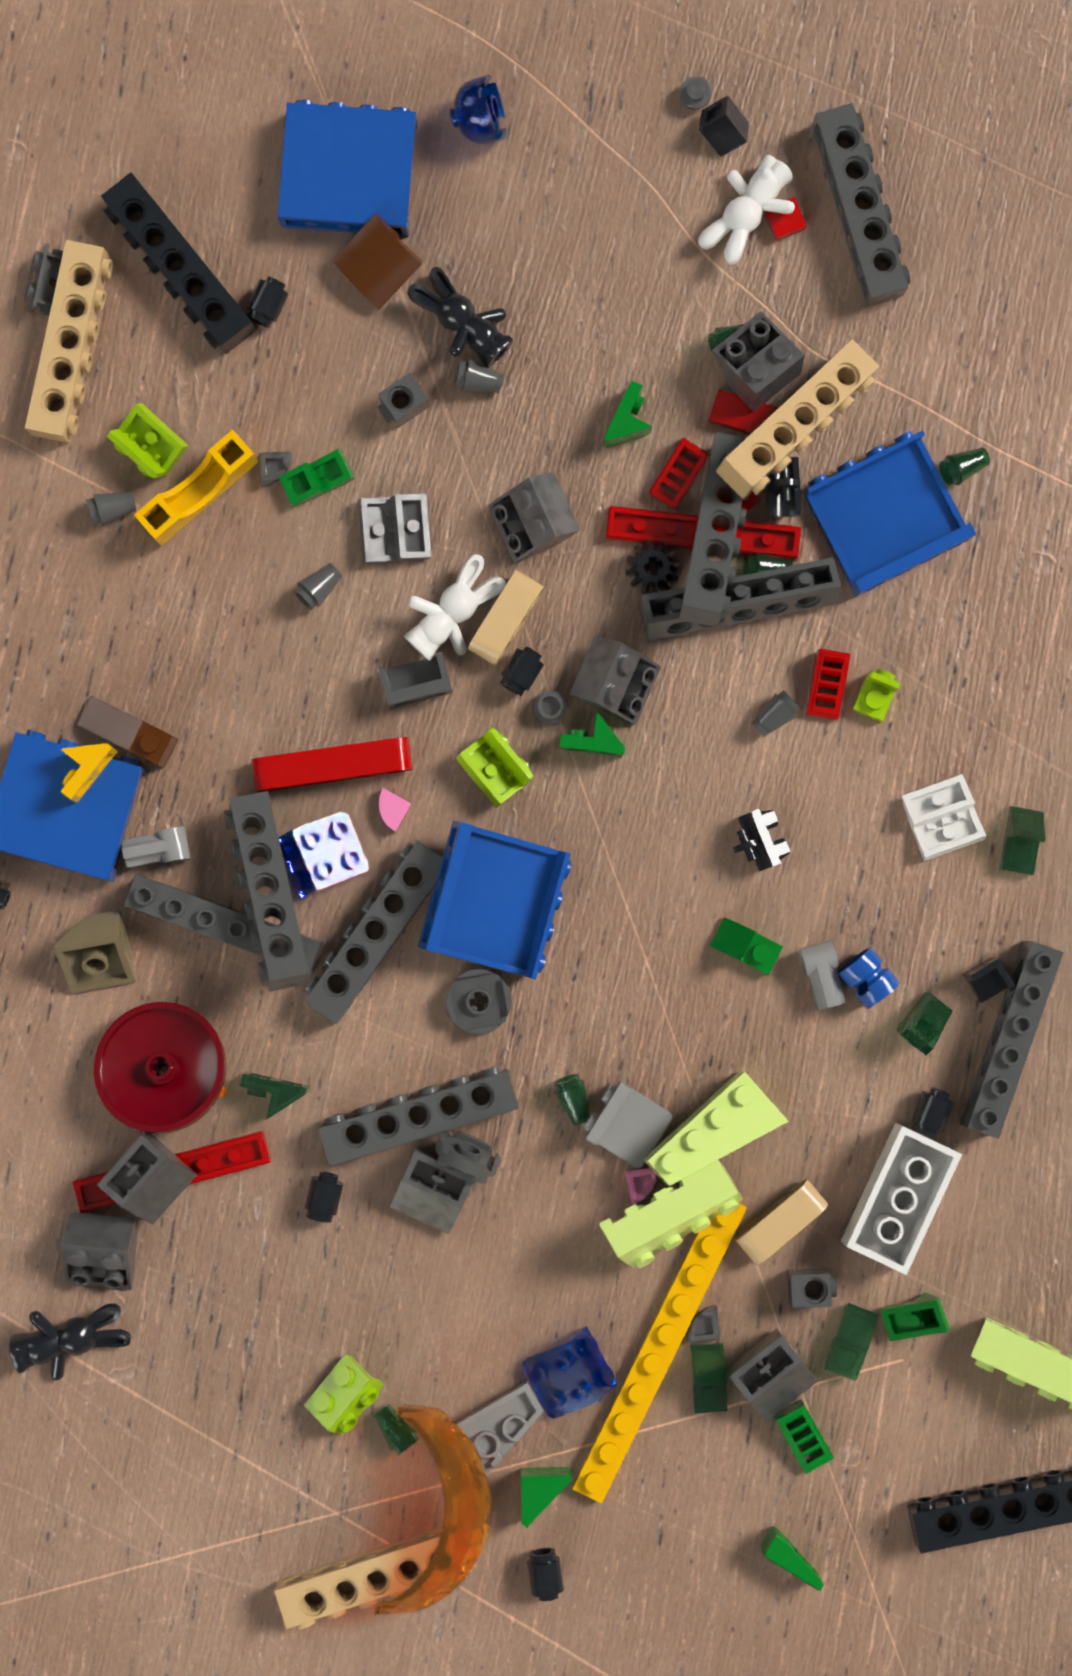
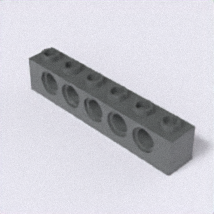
M853 103L816 113L811 126L865 305L868 307L902 297L908 288V284H910V274L907 266H902L899 257L901 253L900 241L897 235L892 234L890 223H892L891 211L888 204H883L880 195L883 191L882 181L878 173L874 174L871 165L873 163L872 148L869 143L865 144L862 135V132H864L863 118L860 113L855 112ZM845 139L850 142L852 147L844 149L838 145L837 140ZM854 169L859 172L861 178L852 179L846 174V171ZM865 200L868 202L870 209L862 210L858 208L855 201ZM864 231H875L879 235V239H868ZM876 260L884 261L888 265V270L880 271L876 269L873 262Z
M715 432L679 620L718 627L721 615H728L731 597L725 596L726 586L733 587L736 567H731L730 564L732 557L738 558L742 538H737L736 532L737 528L743 529L747 510L741 509L742 498L716 473V470L723 460L746 439L744 437ZM749 495L746 496L743 500H748ZM725 498L730 500L731 503H723L719 499ZM714 527H722V528H724L726 531H725V532H718V531L714 530L713 528H714ZM714 555L719 557L721 560L712 561L708 558V556ZM702 585H712L716 590L708 591Z
M833 557L735 577L733 587L726 586L725 596L731 597L728 615H721L718 627L679 620L685 587L641 595L642 617L648 641L838 604L841 583ZM702 585L708 591L716 590L712 585Z
M268 791L229 798V810L224 811L227 830L233 829L235 840H230L234 860L240 859L242 870H237L240 890L246 889L249 899L244 901L247 920L253 919L255 931H250L253 950H260L262 962H257L260 981H267L269 992L308 984L309 969ZM249 827H255L260 832L256 835H248L244 830ZM254 857H263L267 862L262 865H255L250 860ZM266 886L274 892L264 896L259 894L257 890L260 887ZM268 917H276L280 920V923L276 926H268L263 921ZM281 947L288 953L283 957H275L270 951L273 948Z
M418 840L415 845L407 844L398 857L402 863L396 872L391 869L387 872L379 884L384 889L377 898L371 896L360 911L365 914L358 925L352 923L342 936V939L346 941L339 952L334 949L323 963V966L327 968L320 979L314 976L304 990L308 994L304 1002L335 1024L339 1023L435 886L442 857ZM409 868H418L422 873L421 882L416 886L407 885L404 880L405 872ZM392 894H398L403 900V907L397 913L389 912L385 906L387 897ZM375 920L381 922L384 926V934L377 940L371 939L367 934L368 924ZM354 947L362 949L365 953V961L360 966H354L348 960V953ZM334 974H340L346 980V988L341 993L332 991L329 986V980Z
M135 875L124 906L261 956L260 950L254 951L250 931H255L253 919L247 920L244 912L143 875ZM263 921L268 926H276L274 923ZM301 934L309 973H313L324 942ZM281 947L273 948L270 951L275 957H283L288 953Z
M1023 941L1011 975L1015 987L1006 990L960 1125L999 1139L1064 952L1034 941Z
M500 1065L482 1070V1077L470 1080L468 1075L450 1080L451 1086L443 1089H438L436 1084L419 1089L420 1096L407 1099L406 1094L387 1099V1106L376 1109L373 1103L357 1108V1115L345 1118L344 1114L340 1113L325 1118L326 1124L321 1125L318 1129L329 1166L519 1109L508 1069L501 1071ZM478 1086L486 1087L491 1094L489 1101L483 1104L475 1102L472 1098L473 1089ZM445 1096L455 1097L459 1102V1109L454 1113L445 1112L441 1107L442 1098ZM420 1105L427 1110L428 1117L424 1122L418 1123L411 1119L410 1109L413 1106ZM383 1115L392 1116L396 1121L395 1130L391 1132L381 1130L378 1124L379 1118ZM356 1124L363 1128L365 1132L363 1140L356 1142L348 1137L347 1130L350 1125Z

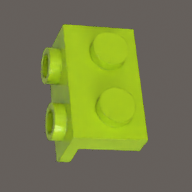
M142 403L135 404L118 429L110 430L107 435L114 443L113 445L118 452L129 456L137 464V468L142 474L154 479L168 475L189 446Z
M494 727L490 728L481 738L455 758L496 808L521 790L534 777L526 761L516 755L511 749L507 738L503 734L498 733Z
M345 1354L304 1406L327 1431L344 1435L355 1427L358 1417L365 1408L376 1401L379 1391L384 1384L379 1379L371 1377L351 1355Z

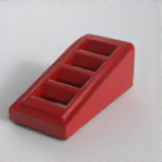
M682 437L648 493L676 510L710 453ZM684 449L699 459L697 464L680 455L682 450ZM677 460L692 470L690 475L673 466L675 461ZM670 471L684 480V485L680 486L667 478L668 472ZM662 482L678 492L675 498L659 488Z
M818 649L816 651L806 715L834 720L839 719L851 654L826 649ZM823 662L840 663L839 669L825 667ZM821 674L838 676L837 682L820 679ZM818 687L835 689V695L818 693ZM816 700L833 702V708L815 706Z

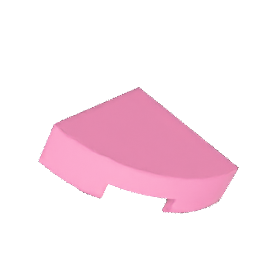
M383 788L379 797L380 814L387 826L397 832L412 804Z
M649 1167L626 1171L631 1204L644 1200L656 1185L658 1177Z

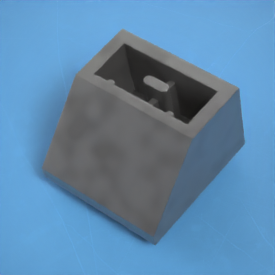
M761 311L712 350V354L731 390L753 412L801 374L805 356Z
M554 472L528 477L487 505L513 563H518L554 547L580 531Z
M595 635L570 695L591 707L636 725L661 666L622 642Z
M144 1133L97 1186L122 1208L153 1225L197 1174L150 1133Z
M416 1147L390 1207L449 1234L474 1181L464 1172L457 1169L449 1170L440 1166L437 1163L439 1156Z
M70 1212L61 1243L66 1283L81 1287L88 1285L106 1287L112 1290H131L137 1247L136 1218Z
M777 1328L726 1368L731 1380L766 1422L818 1382Z

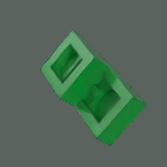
M336 449L312 463H303L279 476V479L291 505L297 506L324 495L354 480L355 477L342 450Z

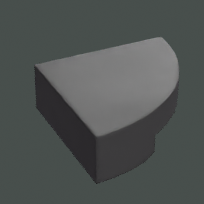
M291 452L259 453L261 487L275 484L280 480L279 476L288 472L292 461Z
M716 1305L706 1307L694 1316L688 1327V1343L720 1340Z

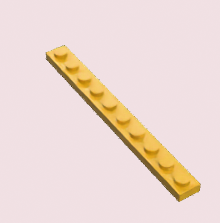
M738 1203L739 1207L726 1216L719 1214L710 1220V1226L696 1233L572 1485L573 1490L601 1504L603 1503L747 1209L745 1205Z

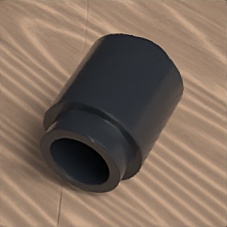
M269 276L266 281L260 279L247 305L249 310L247 313L248 318L261 326L270 328L272 322L277 321L289 295L284 290L286 285Z
M527 646L523 650L516 648L501 673L503 678L499 684L516 695L522 696L525 690L529 691L544 666L539 661L542 655Z
M931 1087L930 1092L923 1091L912 1118L914 1121L912 1129L926 1136L937 1138L939 1132H943L954 1102L948 1100L950 1094Z
M320 1172L319 1176H312L305 1204L307 1218L319 1222H332L333 1215H337L344 1183L338 1181V1175Z
M554 1548L535 1549L529 1553L530 1559L527 1561L532 1596L539 1597L540 1601L555 1600L558 1598V1594L564 1590L560 1558L556 1555Z

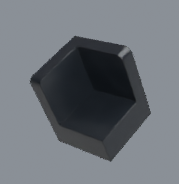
M727 95L701 110L699 130L718 155L724 156L747 143L749 123Z
M989 958L963 974L980 1003L985 1002L1004 989L1010 990L1015 987L999 958Z

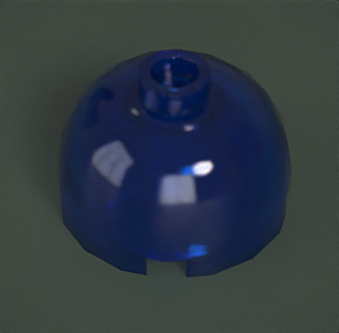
M490 75L465 82L456 93L454 108L450 109L453 126L455 128L459 127L462 135L477 144H490L502 141L506 136V128L500 129L499 124L500 117L505 118L502 98L496 83L489 84Z

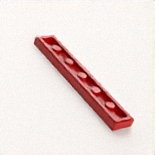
M609 506L605 539L643 544L646 541H651L652 545H658L659 542H663L664 546L692 549L699 515ZM745 521L743 529L737 528L736 537L742 538L739 554L798 560L801 527ZM714 527V528H713L714 530H716V531H718V532H725V531H726V530H725L724 528H722V527Z
M264 1130L175 1154L197 1174L190 1184L272 1162ZM108 1172L73 1181L80 1213L117 1204L97 1186Z

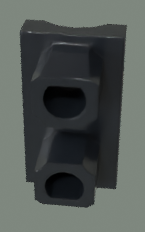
M791 457L792 461L781 473L777 474L773 471L768 476L771 480L766 485L768 518L801 516L799 457Z
M757 809L738 817L742 830L736 833L741 844L733 847L734 853L744 850L748 862L755 860L759 871L781 864L780 860L790 854L789 846L784 838L772 842L768 830L778 826V819L774 810L760 812Z

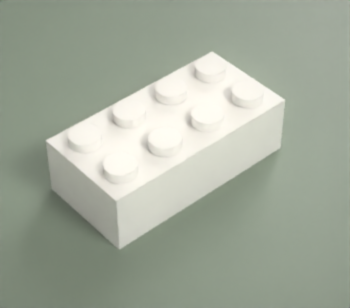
M895 1122L841 1242L846 1247L907 1275L962 1154Z

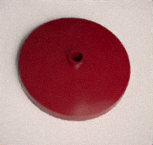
M153 1002L140 1005L124 1013L105 1032L95 1054L94 1082L103 1105L117 1120L137 1131L150 1134H166L191 1126L213 1107L225 1082L227 1063L224 1046L217 1031L202 1015L181 1004ZM165 1065L169 1066L168 1070L160 1076V1068Z

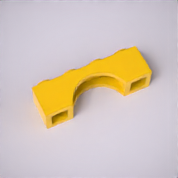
M232 429L208 450L202 463L190 476L169 491L158 493L136 512L134 516L152 537L163 546L259 461L250 448Z

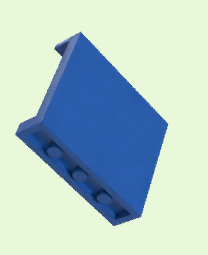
M297 100L296 103L287 102L278 205V219L281 227L357 233L376 212L400 236L409 237L410 224L408 217L415 129H417L416 112H411L405 107L383 110L369 104L356 108L347 107L340 102H330L328 105H317L309 100Z
M908 431L894 439L895 445L887 449L883 445L878 446L865 454L867 459L857 464L855 460L848 461L837 468L839 473L827 478L826 474L816 477L808 483L810 487L803 494L855 597L969 541L976 535L972 524H965L922 441L925 435L924 431L913 435L912 431Z
M27 730L26 735L16 732L0 782V851L114 883L117 870L114 869L141 776H146L147 771L139 766V760L126 756H121L120 761L112 759L79 802L76 803L60 791L64 787L62 782L72 769L78 770L81 765L61 749L77 747L78 744L58 738L57 743L46 741L45 734L32 730Z
M452 821L418 947L536 980L537 974L541 973L545 964L543 952L546 942H549L553 935L554 924L552 919L555 910L559 909L562 902L563 894L560 890L563 879H566L570 873L571 861L569 857L571 853L475 827L461 821Z

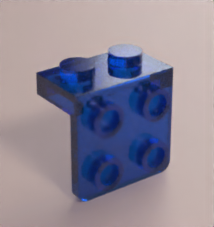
M339 812L300 826L279 837L283 860L286 861L291 874L292 886L298 891L301 899L325 887L362 874L369 869L368 861L346 812Z
M587 1326L575 1331L562 1344L527 1357L522 1362V1367L546 1413L553 1419L601 1402L618 1385L612 1369L607 1365L599 1350L596 1339L591 1335Z

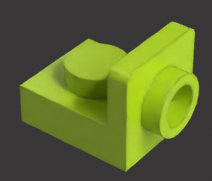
M877 669L876 672L870 671L865 676L852 710L883 722L894 694L899 690L901 683L894 680L895 675L885 670Z

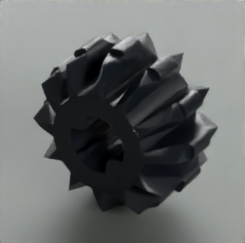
M646 541V552L641 547L635 546L633 551L638 558L633 556L627 557L626 563L633 567L627 569L625 575L628 577L637 576L632 580L630 586L635 588L640 583L643 584L641 589L642 595L647 594L649 587H652L653 593L660 592L659 585L664 590H671L672 586L668 580L677 581L679 578V574L672 570L679 568L680 562L676 560L669 561L675 554L673 549L668 550L665 554L662 553L664 548L663 542H659L657 550H653L651 541ZM649 562H655V567L657 565L660 566L655 576L650 575L651 571H645Z

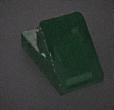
M1010 806L999 870L1034 875L1039 843H1045L1044 813L1042 811Z
M926 991L900 1023L897 1031L912 1046L916 1047L924 1055H927L934 1049L952 1010L929 991Z
M252 1072L243 1073L240 1087L248 1088L247 1094L266 1098L267 1093L272 1094L266 1119H269L306 1095L310 1089L309 1085Z
M723 1343L690 1345L694 1412L728 1411L726 1393L728 1380Z

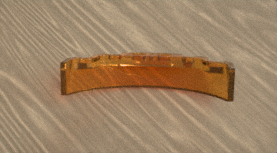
M403 1404L397 1407V1415L411 1425L420 1435L438 1467L444 1494V1520L440 1539L432 1559L420 1577L391 1601L382 1600L374 1607V1615L414 1613L430 1607L445 1598L463 1582L472 1570L487 1539L489 1531L488 1515L491 1512V1493L488 1476H486L478 1456L480 1454L473 1442L449 1418L450 1416L435 1407Z

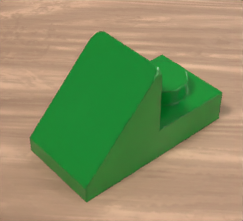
M631 380L603 438L602 446L610 448L651 433L652 426L631 416V414L636 416L639 414L645 398L641 396L643 385Z
M598 712L595 715L593 737H587V731L568 729V734H561L560 750L621 757L625 754L624 745Z
M726 917L723 918L710 944L711 947L766 975L770 974L783 946L756 933V931Z
M923 1293L914 1301L887 1305L880 1310L890 1341L950 1331L940 1298L929 1293Z

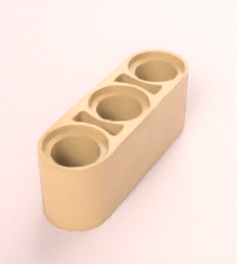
M516 570L468 646V650L496 666L537 602L544 586Z
M804 1179L745 1227L736 1236L735 1241L754 1264L759 1265L816 1219L828 1207V1203L808 1179Z

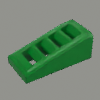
M802 1399L774 1416L805 1474L834 1459ZM804 1416L805 1421L788 1430L787 1424ZM810 1427V1432L796 1440L793 1439V1435ZM814 1437L816 1438V1443L800 1451L798 1446ZM821 1448L824 1454L807 1463L804 1457Z
M773 1526L761 1544L764 1557L817 1591H821L824 1584L818 1572L783 1533Z

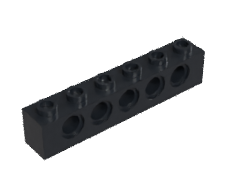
M132 172L101 195L106 204V207L103 209L106 216L114 225L119 222L126 230L122 234L134 250L139 247L146 255L142 260L154 275L158 272L162 274L166 279L163 286L174 300L180 297L186 304L183 311L195 325L200 322L207 330L203 333V336L214 350L220 347L227 354L256 331L252 321ZM133 212H144L140 220H129ZM154 236L164 237L162 243L158 246H150L149 242ZM176 260L184 262L180 270H169L172 262ZM193 286H204V290L200 295H189V290ZM214 310L224 311L223 317L218 321L209 320V315Z
M1050 1470L1043 1473V1477L1031 1479L1030 1477L1023 1476L1012 1479L1011 1484L1001 1486L997 1483L984 1484L979 1487V1490L967 1493L965 1490H954L947 1493V1497L934 1499V1497L930 1496L918 1498L915 1500V1504L907 1505L915 1545L920 1553H926L1072 1522V1499H1068L1067 1494L1070 1488H1072V1471L1063 1473L1062 1470ZM1048 1493V1500L1045 1504L1035 1505V1499L1039 1494ZM1016 1500V1507L1012 1511L1003 1512V1505L1006 1501ZM983 1506L984 1513L980 1518H970L971 1511L975 1507ZM942 1514H952V1520L949 1524L944 1526L938 1525V1519Z

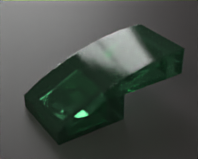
M850 1303L845 1305L838 1332L832 1340L824 1370L853 1381L857 1380L868 1352L879 1314Z

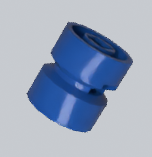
M871 947L857 954L838 971L840 977L849 987H856L855 995L867 1009L884 999L900 984L889 968H881L882 960Z

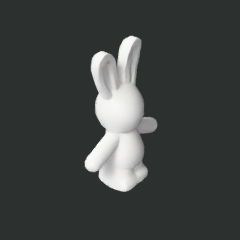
M766 154L749 184L745 182L738 171H729L727 179L740 197L730 201L725 208L723 217L713 222L701 232L698 239L700 247L705 250L714 247L732 230L733 232L724 250V256L728 264H736L743 254L748 234L760 224L763 211L791 214L794 211L795 205L793 202L776 199L780 190L792 181L793 175L790 168L785 163Z
M473 554L466 559L456 583L444 590L439 605L418 596H412L408 600V604L412 609L425 613L427 616L407 632L404 638L428 661L433 658L436 650L446 641L448 636L456 654L464 655L467 652V646L458 623L470 619L478 605L500 594L506 586V581L503 578L491 577L474 590L470 589L483 570L484 559L479 554Z

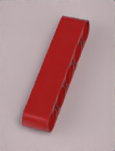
M408 737L251 759L255 792L275 791L413 770Z

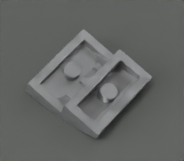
M395 494L392 497L360 498L358 500L363 564L415 561L432 557L426 494Z

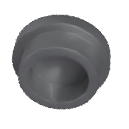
M701 77L686 79L682 83L679 92L682 104L692 110H699L707 106L712 95L709 83Z
M545 691L535 700V713L543 722L555 723L561 720L566 713V701L556 691Z

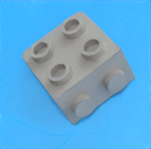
M619 1080L616 1086L613 1084L608 1086L601 1098V1101L604 1102L598 1114L593 1111L583 1127L587 1130L585 1138L596 1146L599 1144L635 1168H641L645 1164L642 1159L655 1148L671 1122L672 1114Z

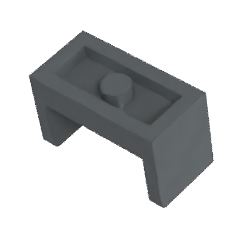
M442 652L435 653L436 656L429 661L424 659L389 669L385 667L379 668L390 709L453 693Z

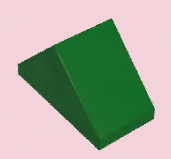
M568 1467L521 1468L522 1524L526 1528L572 1481V1471Z

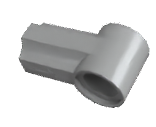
M185 826L156 831V834L122 840V853L127 868L157 862L166 864L191 859Z
M831 940L799 949L801 964L806 977H809L817 1009L831 1008L846 1003L837 973L839 968L838 959Z

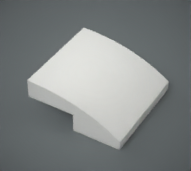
M963 774L902 795L901 797L924 861L983 841L986 838L985 831L974 809L975 801Z

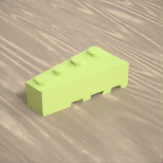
M737 1072L642 1160L665 1185L671 1186L789 1121L745 1072Z
M719 1160L680 1180V1188L676 1190L673 1187L664 1188L653 1194L650 1204L639 1206L634 1204L625 1209L623 1218L615 1223H612L610 1218L599 1223L617 1257L631 1268L636 1266L642 1268L650 1264L655 1259L654 1255L661 1250L669 1251L679 1246L683 1242L682 1237L692 1231L699 1233L710 1226V1220L719 1214L726 1216L735 1211L743 1197Z
M986 1317L970 1356L976 1359L975 1365L992 1373L995 1368L1007 1373L1006 1379L1022 1387L1029 1383L1039 1388L1037 1394L1056 1402L1057 1397L1069 1402L1068 1408L1072 1410V1355L1067 1354L1065 1356L1052 1345L1039 1340L1034 1342L1029 1339L1028 1335Z

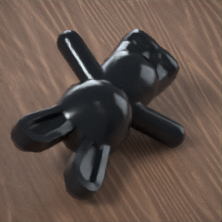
M433 267L429 273V280L440 298L419 284L410 285L407 291L408 297L418 306L435 313L439 322L446 329L457 331L450 346L449 352L452 356H460L467 343L472 351L479 356L483 364L490 368L506 354L513 343L511 336L503 335L493 324L506 318V311L502 308H497L475 314L471 301L466 296L457 294L442 269Z
M115 1303L106 1304L87 1317L68 1319L59 1329L39 1311L31 1312L29 1320L38 1330L31 1333L14 1334L9 1342V1352L17 1372L23 1373L31 1366L46 1364L52 1360L51 1377L54 1380H60L64 1375L66 1354L78 1356L92 1348L128 1346L131 1341V1335L125 1330L110 1329L97 1331V1329L115 1322L121 1315V1307Z

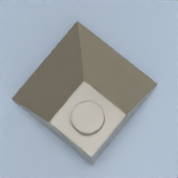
M120 910L86 916L54 944V951L71 993L136 982L129 935Z

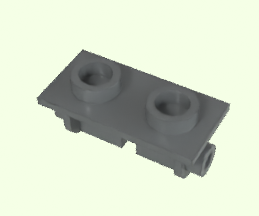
M46 243L40 252L35 251L31 270L36 271L34 282H28L24 301L29 302L27 312H31L37 306L40 307L39 312L41 314L49 316L56 287L49 283L50 279L57 281L63 251L53 249L52 253L48 252L49 244Z

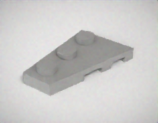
M528 1380L442 1430L444 1438L474 1490L478 1488L488 1473L499 1464L509 1449L519 1441L544 1412V1408Z

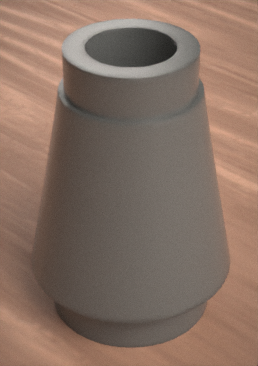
M470 359L467 362L460 360L454 386L461 387V391L499 393L503 374L497 373Z
M132 492L93 494L94 498L86 499L93 525L101 523L103 526L130 514V512L137 511Z
M329 563L298 582V587L294 590V593L304 606L312 610L315 606H321L342 578V575L335 566Z
M783 690L779 695L776 693L773 695L752 724L765 737L767 734L797 717L795 714L801 709Z

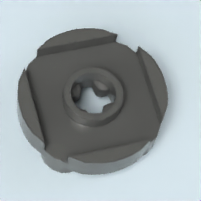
M472 969L462 973L452 983L446 998L447 1011L450 1018L461 1029L472 1034H486L496 1030L506 1020L512 1004L508 985L498 974L487 969ZM475 992H481L482 997H488L489 1003L484 1004V1010L478 1011L476 1006L470 1005V1000L475 998Z
M445 1131L440 1135L435 1146V1150L439 1155L437 1163L440 1166L449 1170L457 1169L464 1172L471 1180L477 1183H485L487 1177L495 1175L501 1163V1158L498 1153L493 1157L488 1152L491 1146L462 1132H456L455 1137H447L449 1131Z

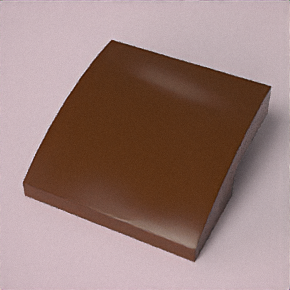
M375 212L335 256L333 262L354 287L374 307L380 310L422 265L423 261L399 239L400 235Z

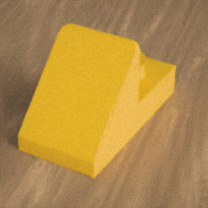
M107 743L61 749L81 766L78 770L72 769L62 782L64 787L60 792L78 803L118 751Z

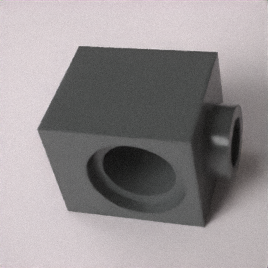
M408 373L378 394L381 403L377 407L387 423L393 420L398 428L430 407L427 396L411 373ZM399 396H405L410 399L409 405L403 409L394 407L393 401Z
M826 1268L787 1270L788 1301L792 1308L832 1307V1297H837L836 1278L831 1277V1273ZM812 1280L819 1281L821 1288L817 1294L812 1296L805 1294V1286L808 1282Z

